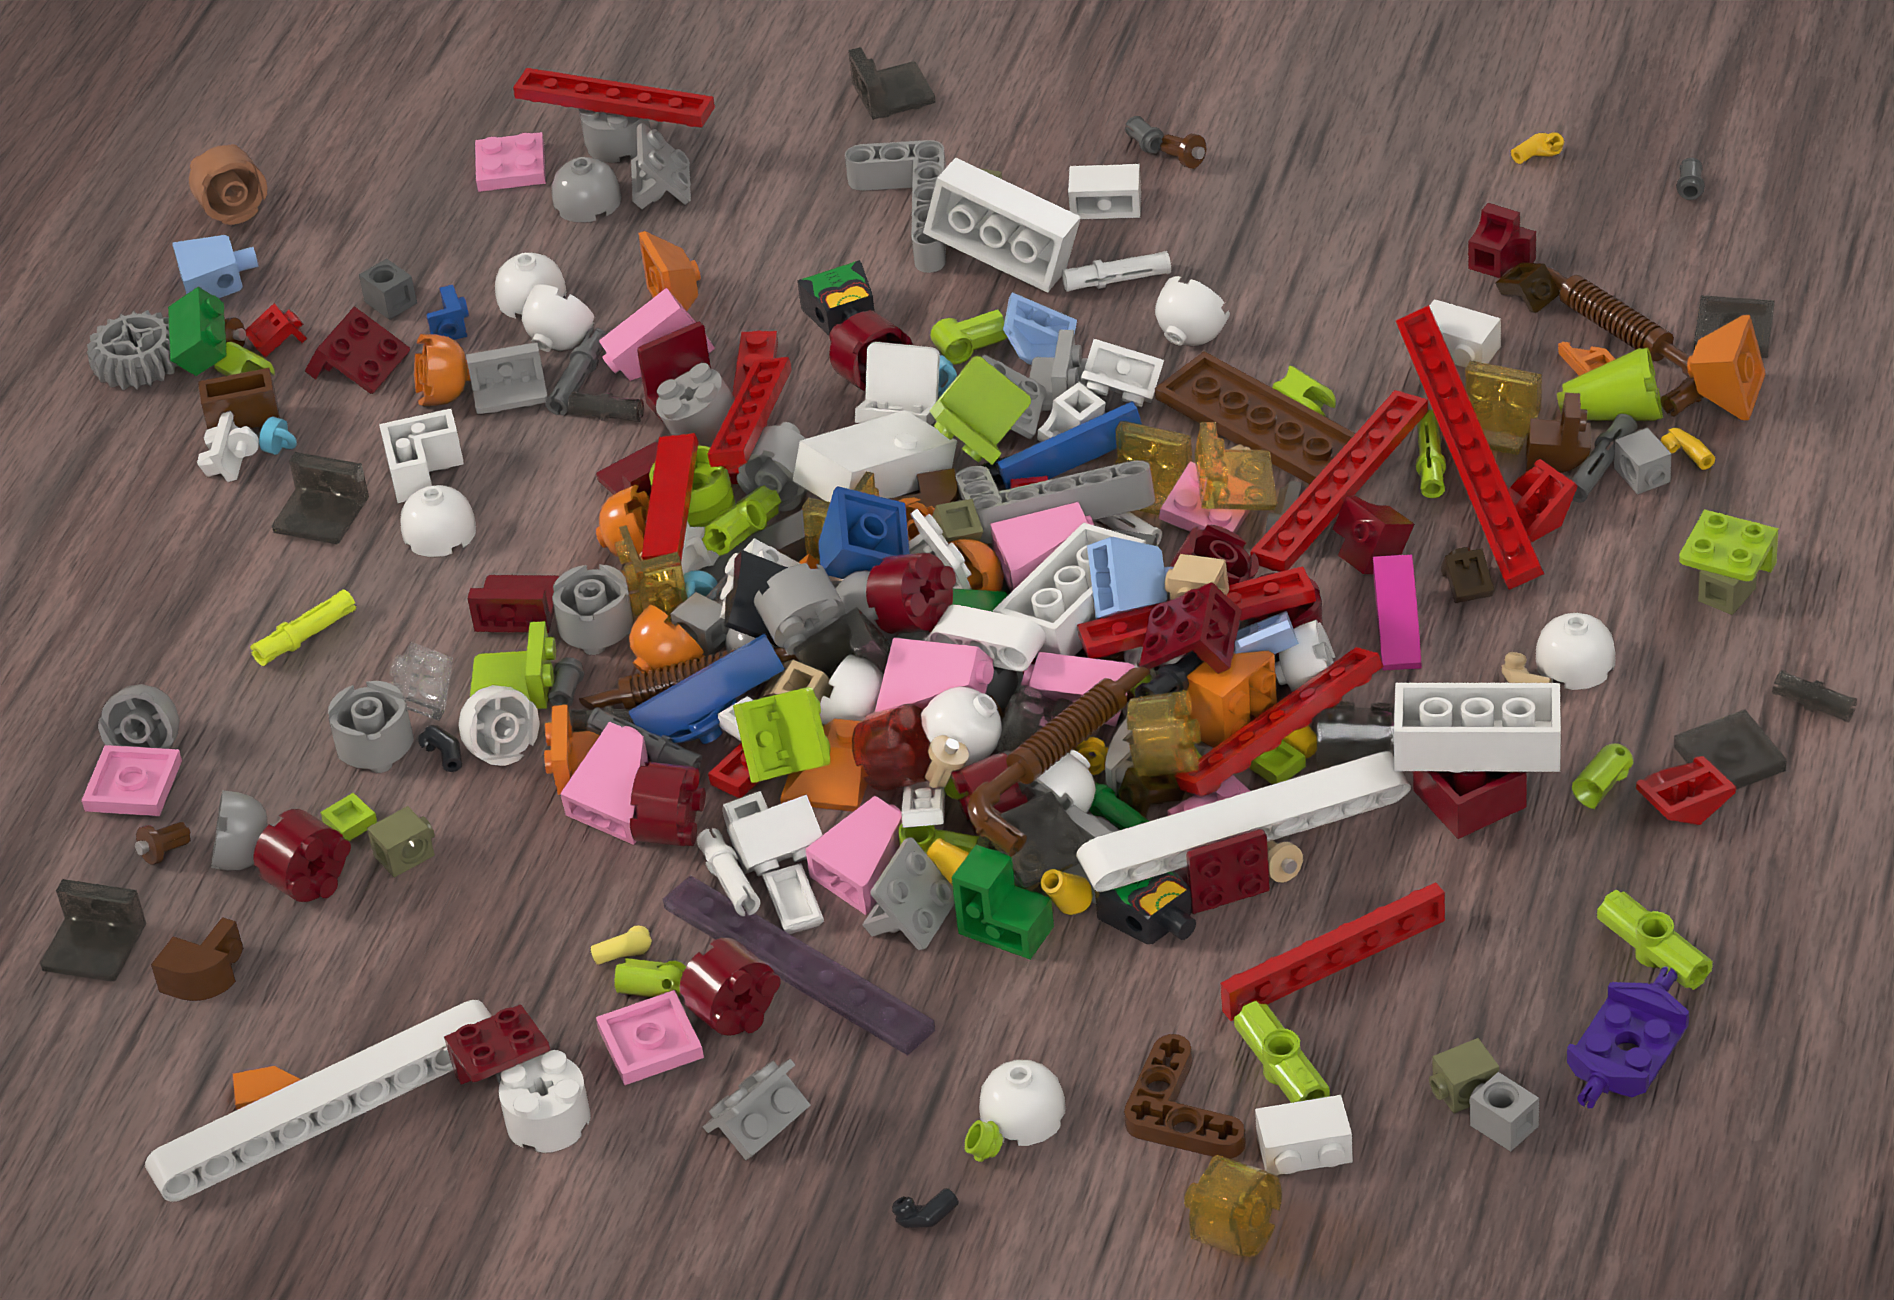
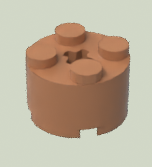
M234 144L217 146L207 150L191 161L189 175L190 190L207 215L212 219L219 220L223 224L235 225L251 219L259 211L257 207L262 199L265 201L267 196V182L252 159L240 147Z

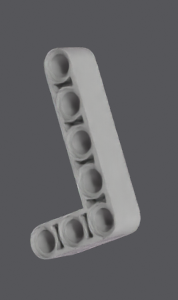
M935 140L859 144L848 148L845 152L848 184L852 189L866 191L912 188L911 238L915 267L919 271L926 273L941 270L946 263V244L924 234L923 231L937 177L946 169L944 146Z
M1145 461L1125 462L1003 491H998L987 467L970 466L956 473L960 501L973 499L983 529L980 541L987 544L992 543L991 523L1079 502L1085 516L1090 515L1092 520L1143 509L1155 502L1150 464Z

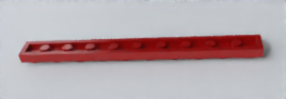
M1428 305L1396 320L1508 589L1511 590L1544 575L1545 573L1430 306Z

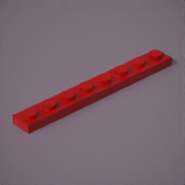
M1394 390L1250 551V556L1253 552L1256 554L1259 566L1277 572L1289 570L1340 512L1346 496H1354L1426 415L1428 412V399Z

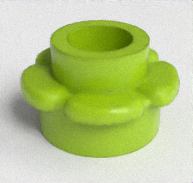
M977 1120L974 1122L966 1135L965 1151L974 1155V1159L978 1162H983L989 1157H995L1000 1151L1003 1142V1136L999 1133V1126L993 1121L986 1123Z

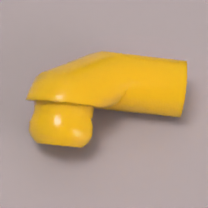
M1557 132L1535 134L1513 148L1511 156L1518 164H1522L1533 156L1553 157L1562 151L1564 138Z
M1680 428L1668 429L1669 433L1661 437V443L1672 454L1681 447L1701 470L1710 468L1715 462V456L1699 439Z

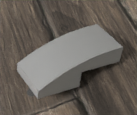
M1134 710L1118 728L1106 756V784L1114 790L1115 796L1118 794L1127 768L1138 767L1136 757L1141 756L1149 745L1147 717Z

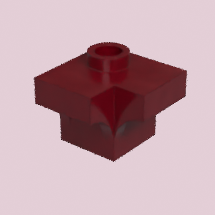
M1487 203L1481 210L1480 222L1475 233L1468 240V269L1500 279L1509 269L1514 268L1519 263H1534L1536 260V231L1520 227V212Z
M1346 496L1332 529L1345 538L1338 556L1362 574H1374L1373 557L1402 555L1415 524L1390 506L1375 505L1357 496Z

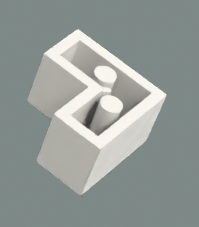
M451 409L379 424L397 503L406 502L418 490L432 486L429 472L464 464Z

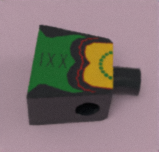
M860 260L797 280L802 311L827 335H830L834 326L842 324L849 317L857 313L869 310L875 312L872 291Z
M1175 871L1104 892H1097L1095 890L1097 918L1145 944H1154L1169 932L1180 940H1185L1195 930L1196 920L1190 916L1192 913L1190 888Z

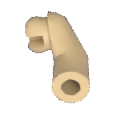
M1517 652L1506 654L1505 664L1502 665V674L1509 683H1552V678L1528 672L1524 667L1527 660L1525 655Z

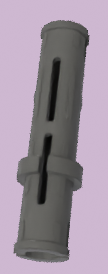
M590 328L581 345L572 351L568 367L563 372L545 403L547 409L553 414L559 415L561 413V415H564L568 411L571 402L583 385L587 375L598 366L599 355L604 349L599 340L607 335L602 329L596 328L594 332V328Z
M1618 414L1609 429L1597 437L1594 444L1595 448L1572 479L1578 486L1572 501L1584 502L1614 461L1615 440L1635 433L1637 423L1631 416ZM1613 441L1614 443L1612 444L1610 449L1606 450L1610 443ZM1594 466H1597V467L1594 469V471L1591 473V475H1589V472L1591 471V469H1592Z
M599 707L595 708L589 717L587 730L601 735L609 722L621 727L629 726L636 729L644 736L650 762L692 766L698 769L701 765L702 755L673 743L672 738L662 735L660 737Z

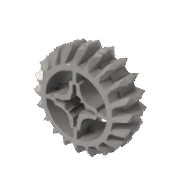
M149 310L142 314H137L133 311L131 315L127 316L120 314V317L115 320L107 319V325L97 326V333L90 335V343L87 344V355L91 370H93L94 375L99 378L101 383L107 382L110 388L120 385L122 390H125L129 386H134L136 389L144 384L151 386L153 381H164L165 374H174L175 367L178 366L170 361L169 317L163 318L161 312L151 315Z

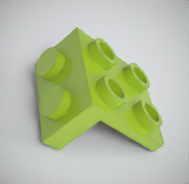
M975 356L929 411L937 421L934 427L949 440L954 436L958 437L965 443L962 449L977 462L984 458L993 465L1002 454L997 444L1029 407L1031 398L981 356Z
M1704 509L1679 554V562L1685 566L1738 580L1752 581L1759 570L1770 573L1773 571L1777 563L1779 528Z
M545 621L530 622L527 651L484 653L475 656L470 697L478 690L492 685L505 686L523 693L529 701L534 703L537 709L547 708L549 687H553L554 684L551 660L556 659V643L554 637H548Z
M811 687L733 705L751 783L830 764V743L824 733L820 717L821 706Z

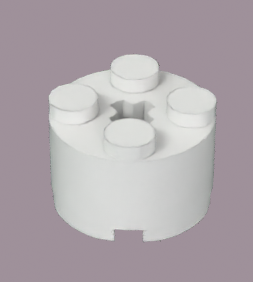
M551 1050L544 1055L537 1056L501 1072L499 1098L508 1135L516 1145L523 1148V1144L535 1147L536 1152L548 1153L567 1148L582 1136L581 1130L586 1122L589 1124L591 1119L584 1079L577 1065L567 1059L563 1052Z

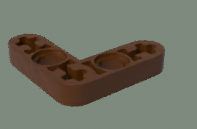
M1168 1034L1160 1037L1154 1043L1125 1105L1124 1117L1127 1132L1137 1139L1219 1159H1231L1239 1156L1245 1149L1246 1137L1244 1124L1238 1118L1175 1102L1192 1066L1191 1044L1185 1037L1179 1034ZM1175 1053L1171 1059L1170 1067H1167L1166 1057H1171ZM1155 1081H1164L1170 1085L1166 1090L1160 1092L1147 1088L1149 1084ZM1144 1115H1150V1116H1146V1117L1144 1118V1120H1138V1119H1142V1118L1144 1117ZM1181 1122H1190L1196 1126L1193 1131L1188 1133H1180L1174 1129L1175 1125Z

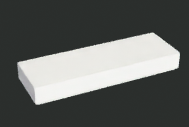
M928 780L904 783L901 813L903 828L944 824V787L937 786V788H932L929 786L930 782Z

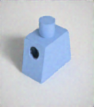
M226 235L172 243L186 294L199 286L218 298L230 295L243 288L239 274L240 271L259 267L254 247L233 252L229 236Z
M1109 537L1087 545L1096 619L1166 602L1168 595L1165 590V578L1168 570L1174 567H1164L1162 551L1158 546L1117 537Z

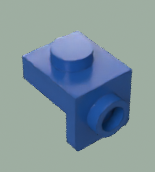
M453 284L439 288L443 310L427 314L430 334L447 336L453 340L467 337L464 318L469 317L464 296L457 297Z

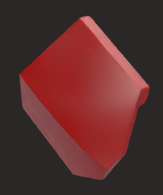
M1541 459L1534 463L1535 466L1517 478L1509 488L1531 543L1562 526L1578 487L1575 482Z
M1704 756L1694 758L1692 763L1663 769L1636 782V790L1668 820L1701 825L1736 793V786Z

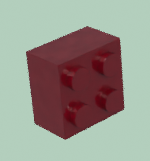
M1413 771V791L1457 839H1460L1526 808L1527 773L1502 771H1464L1460 773L1450 771Z

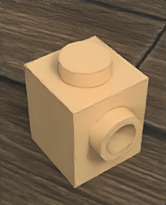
M1180 554L1174 568L1169 569L1166 574L1165 590L1170 592L1171 600L1191 589H1197L1213 582L1227 596L1229 584L1226 561L1224 559Z

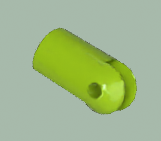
M234 342L226 343V357L214 364L215 369L225 376L270 368L271 374L275 375L274 367L269 361Z
M1289 366L1287 375L1272 386L1273 389L1323 416L1325 414L1321 408L1324 404L1331 408L1336 407L1335 395L1328 387L1294 366Z
M1614 743L1606 745L1594 756L1572 783L1573 794L1580 803L1588 808L1595 809L1616 782L1627 777L1629 769L1634 763L1629 749L1621 744Z
M625 958V963L616 965L615 990L621 994L656 997L675 990L679 997L682 995L679 988L680 980L686 966L678 961L663 963Z

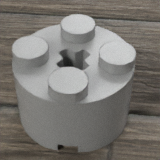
M579 108L584 143L592 158L603 162L615 163L620 162L619 157L630 155L631 159H634L638 155L637 126L643 122L650 128L649 119L625 117L618 114L594 112Z
M700 363L689 372L675 380H666L658 387L657 393L659 398L656 410L671 435L695 433L699 441L698 446L711 447L735 397L716 370L711 369L706 363Z
M783 422L780 426L764 427L747 464L738 468L739 474L736 477L738 484L746 494L762 485L771 490H776L782 501L778 507L779 511H789L796 508L808 492L807 489L793 481L799 442L806 439L800 434L799 429L794 424Z
M807 563L786 568L767 581L770 588L763 595L760 590L755 595L754 604L775 644L784 648L787 654H797L807 647L809 641L820 637L825 639L832 638L843 629L841 620L845 614V606L822 565L816 564L817 569H810Z
M599 564L600 569L587 570V565L577 566L563 573L553 586L552 601L559 635L566 643L583 649L589 655L600 654L606 647L622 640L627 634L631 633L634 624L626 578L618 569L608 565Z
M367 681V687L356 690L354 685L341 690L332 699L328 707L329 723L338 758L356 768L370 769L374 773L386 772L391 769L394 762L407 753L414 741L407 705L403 695L396 686L383 681Z

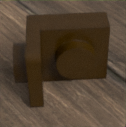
M1519 263L1495 282L1501 295L1522 297L1532 313L1539 312L1560 294L1546 265L1541 263Z
M1463 547L1445 555L1441 572L1443 577H1448L1455 603L1493 596L1494 587L1483 548L1471 550L1468 547Z
M1165 765L1127 768L1116 797L1139 812L1143 817H1146L1151 803L1162 804L1163 802L1182 801L1185 791L1180 789L1174 777L1175 775Z

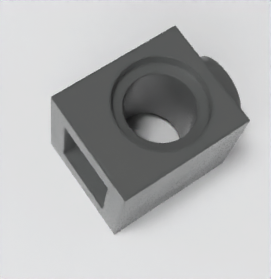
M387 258L359 274L364 302L389 320L417 304L412 276Z

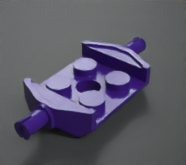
M1662 967L1660 973L1651 984L1610 982L1608 985V998L1577 1045L1569 1044L1567 1047L1568 1065L1575 1076L1588 1082L1577 1097L1578 1102L1585 1107L1587 1103V1108H1593L1602 1092L1608 1094L1611 1091L1628 1097H1635L1648 1090L1689 1026V1011L1668 993L1672 984L1678 978L1675 970L1670 968L1668 972V967ZM1623 1043H1632L1638 1047L1626 1051L1617 1046Z

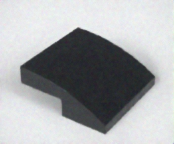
M741 550L734 558L733 589L727 594L725 599L724 626L754 638L765 634L769 642L777 646L754 604V598L759 590L763 595L770 588L767 581L772 576L788 567Z

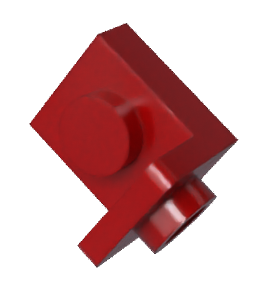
M275 303L245 329L246 336L264 357H267L275 348L280 346L291 334L301 343L307 340V337L300 330V327L304 324L290 309L284 313Z

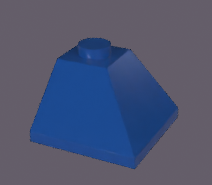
M839 486L834 489L819 539L820 565L824 567L828 576L845 579L856 571H871L874 565H880L885 557L910 554L905 503Z

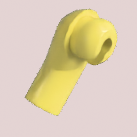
M637 925L630 928L627 933L592 945L591 953L596 964L600 965L621 957L642 955L650 948L652 939L647 928Z

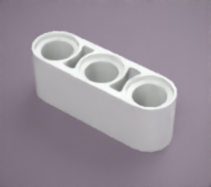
M961 605L948 606L929 635V642L977 646L993 659L992 664L994 667L1020 672L1027 670L1046 640L1044 630L1034 621Z

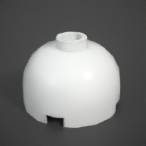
M521 253L507 260L500 267L495 281V295L500 310L507 316L516 318L515 313L522 314L526 299L533 287L539 284L559 288L556 295L566 297L565 281L558 265L547 256L537 253Z
M1179 276L1169 278L1161 290L1155 307L1157 321L1164 331L1166 339L1175 345L1184 344L1190 346L1203 345L1213 340L1220 333L1230 316L1229 310L1224 314V311L1221 309L1224 301L1210 288L1198 281L1191 279L1188 284L1178 282L1181 278Z
M539 284L533 287L522 309V322L526 332L532 338L531 342H537L538 348L549 352L551 349L562 351L575 348L584 340L588 330L592 328L595 318L594 314L573 295L570 294L566 300L556 295L559 288Z
M436 485L422 488L408 498L401 511L403 541L405 544L411 545L412 551L417 555L427 557L447 556L452 554V547L458 546L461 543L463 548L467 546L476 533L475 517L468 500L463 494L452 487Z
M1568 613L1555 617L1543 628L1536 646L1537 670L1541 676L1552 678V683L1553 679L1564 682V688L1589 689L1599 685L1607 679V673L1614 669L1615 648L1612 634L1601 620L1588 614Z
M1317 620L1294 628L1299 644L1279 652L1280 661L1275 662V674L1280 685L1288 684L1292 692L1334 663L1332 658H1335L1332 646L1322 624L1318 623Z
M852 654L848 655L840 663L828 683L834 686L830 698L822 697L820 703L822 724L826 725L833 719L873 723L876 721L883 722L884 719L875 713L884 677L883 671L866 658L857 654L855 656Z
M495 685L480 689L468 698L461 709L459 718L461 740L467 749L481 760L491 765L500 766L509 765L524 757V755L519 753L526 750L529 744L533 746L537 739L540 725L538 710L534 703L528 700L527 696L511 687Z
M959 686L943 691L934 697L921 713L922 727L930 742L935 737L947 735L950 739H955L965 744L969 752L965 766L989 757L1000 740L1002 725L997 706L990 696L975 689Z
M1074 750L1067 753L1066 756L1062 757L1060 761L1056 762L1055 765L1051 766L1050 769L1046 770L1044 774L1040 775L1031 784L1018 783L1021 791L1028 787L1035 795L1030 802L1036 808L1061 825H1063L1062 813L1073 805L1087 814L1092 806L1096 791L1093 776L1088 770L1090 763L1083 755Z
M1013 1060L1003 1063L988 1076L981 1088L979 1110L981 1121L986 1123L993 1121L999 1126V1133L1003 1136V1143L1004 1138H1007L1009 1140H1017L1018 1146H1029L1043 1142L1057 1133L1061 1126L1060 1120L1065 1115L1066 1106L1065 1097L1058 1078L1043 1064L1032 1060Z

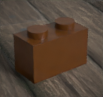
M270 368L198 381L201 406L207 429L217 427L221 414L229 411L234 415L233 421L238 428L247 426L250 429L262 428L268 418H280Z

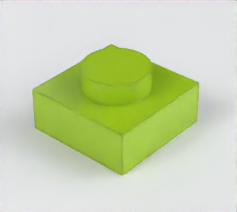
M1282 740V743L1277 748L1264 752L1251 761L1249 768L1271 784H1277L1287 781L1306 767V758L1304 754Z
M354 793L320 812L322 821L339 831L348 841L364 833L368 827L377 823L375 812Z

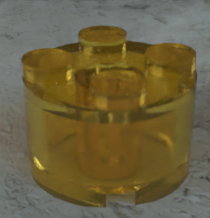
M1188 690L1139 696L1129 700L1127 728L1128 731L1133 730L1134 744H1129L1132 761L1139 776L1152 777L1198 771V755L1194 743H1200L1201 731L1198 719L1190 718L1192 704Z
M1215 1155L1199 1182L1192 1183L1185 1194L1184 1205L1190 1209L1189 1225L1191 1239L1237 1256L1253 1257L1257 1255L1269 1241L1276 1226L1269 1223L1272 1209L1280 1211L1282 1188L1278 1177L1265 1170L1227 1157Z

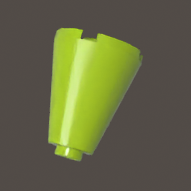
M1649 348L1636 349L1563 383V391L1557 392L1561 414L1565 392L1580 393L1581 409H1587V420L1614 421L1618 414H1627L1635 421H1656L1662 419L1663 411L1660 392L1656 385V373Z

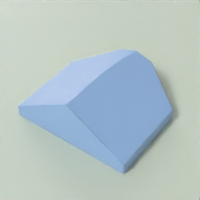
M1012 292L1009 296L1003 330L1019 358L1032 365L1033 358L1035 357L1055 358L1059 330H1074L1075 335L1077 320Z
M1287 611L1238 630L1233 654L1270 651L1276 654L1299 644Z

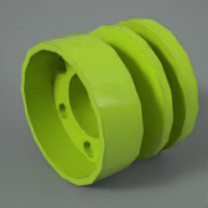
M698 446L687 520L690 527H706L717 518V514L721 510L736 504L728 470L723 468V466L710 467L707 455L710 447ZM655 463L652 465L651 471L649 473L651 485L653 481Z

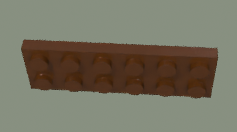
M1205 351L1155 387V399L1237 445L1241 444L1244 447H1249L1255 455L1309 485L1356 434Z

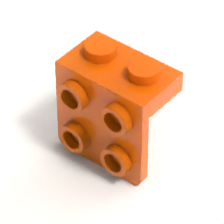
M568 705L552 706V722L545 723L547 746H551V750L544 751L545 769L547 774L554 775L557 795L561 794L600 736L590 731L573 733Z

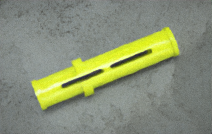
M343 589L289 623L283 622L276 627V631L250 646V649L253 650L251 653L254 659L261 666H265L281 654L297 650L307 638L355 611L356 606L354 605L353 597L348 591Z

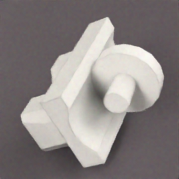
M231 411L221 414L217 427L206 430L204 440L209 451L200 453L197 460L198 466L206 477L221 473L227 482L237 480L243 457L253 455L259 446L258 436L249 427L243 426L238 428L233 421L234 415Z

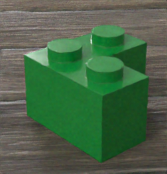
M975 845L952 876L958 934L1031 960L1054 928L1052 898L1036 891H1029L1015 886L1012 857L997 850Z

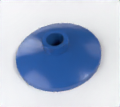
M734 698L671 734L669 737L672 738V742L684 743L700 738L702 744H707L717 739L723 733L719 726L718 714L737 703L736 699Z

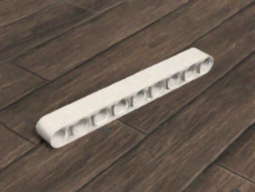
M1388 751L1380 752L1096 837L1083 844L1078 849L1076 856L1093 888L1097 892H1104L1187 867L1186 853L1188 851L1255 830L1263 829L1267 835V842H1269L1270 840L1279 839L1393 804L1409 793L1411 785L1402 771L1394 770V756Z
M479 1000L464 1002L158 1147L147 1157L145 1168L165 1200L170 1202L183 1200L452 1071L453 1066L444 1036L456 1032L464 1025L475 1024L492 1015Z

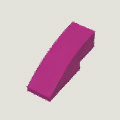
M1412 554L1373 557L1377 625L1381 661L1384 665L1382 671L1422 668Z

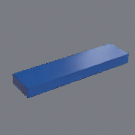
M1132 401L997 463L1007 490L1011 489L1010 479L1048 476V479H1051L1144 437L1145 433L1138 409Z
M763 634L628 712L635 725L660 737L662 735L670 736L782 672L785 668L767 636Z

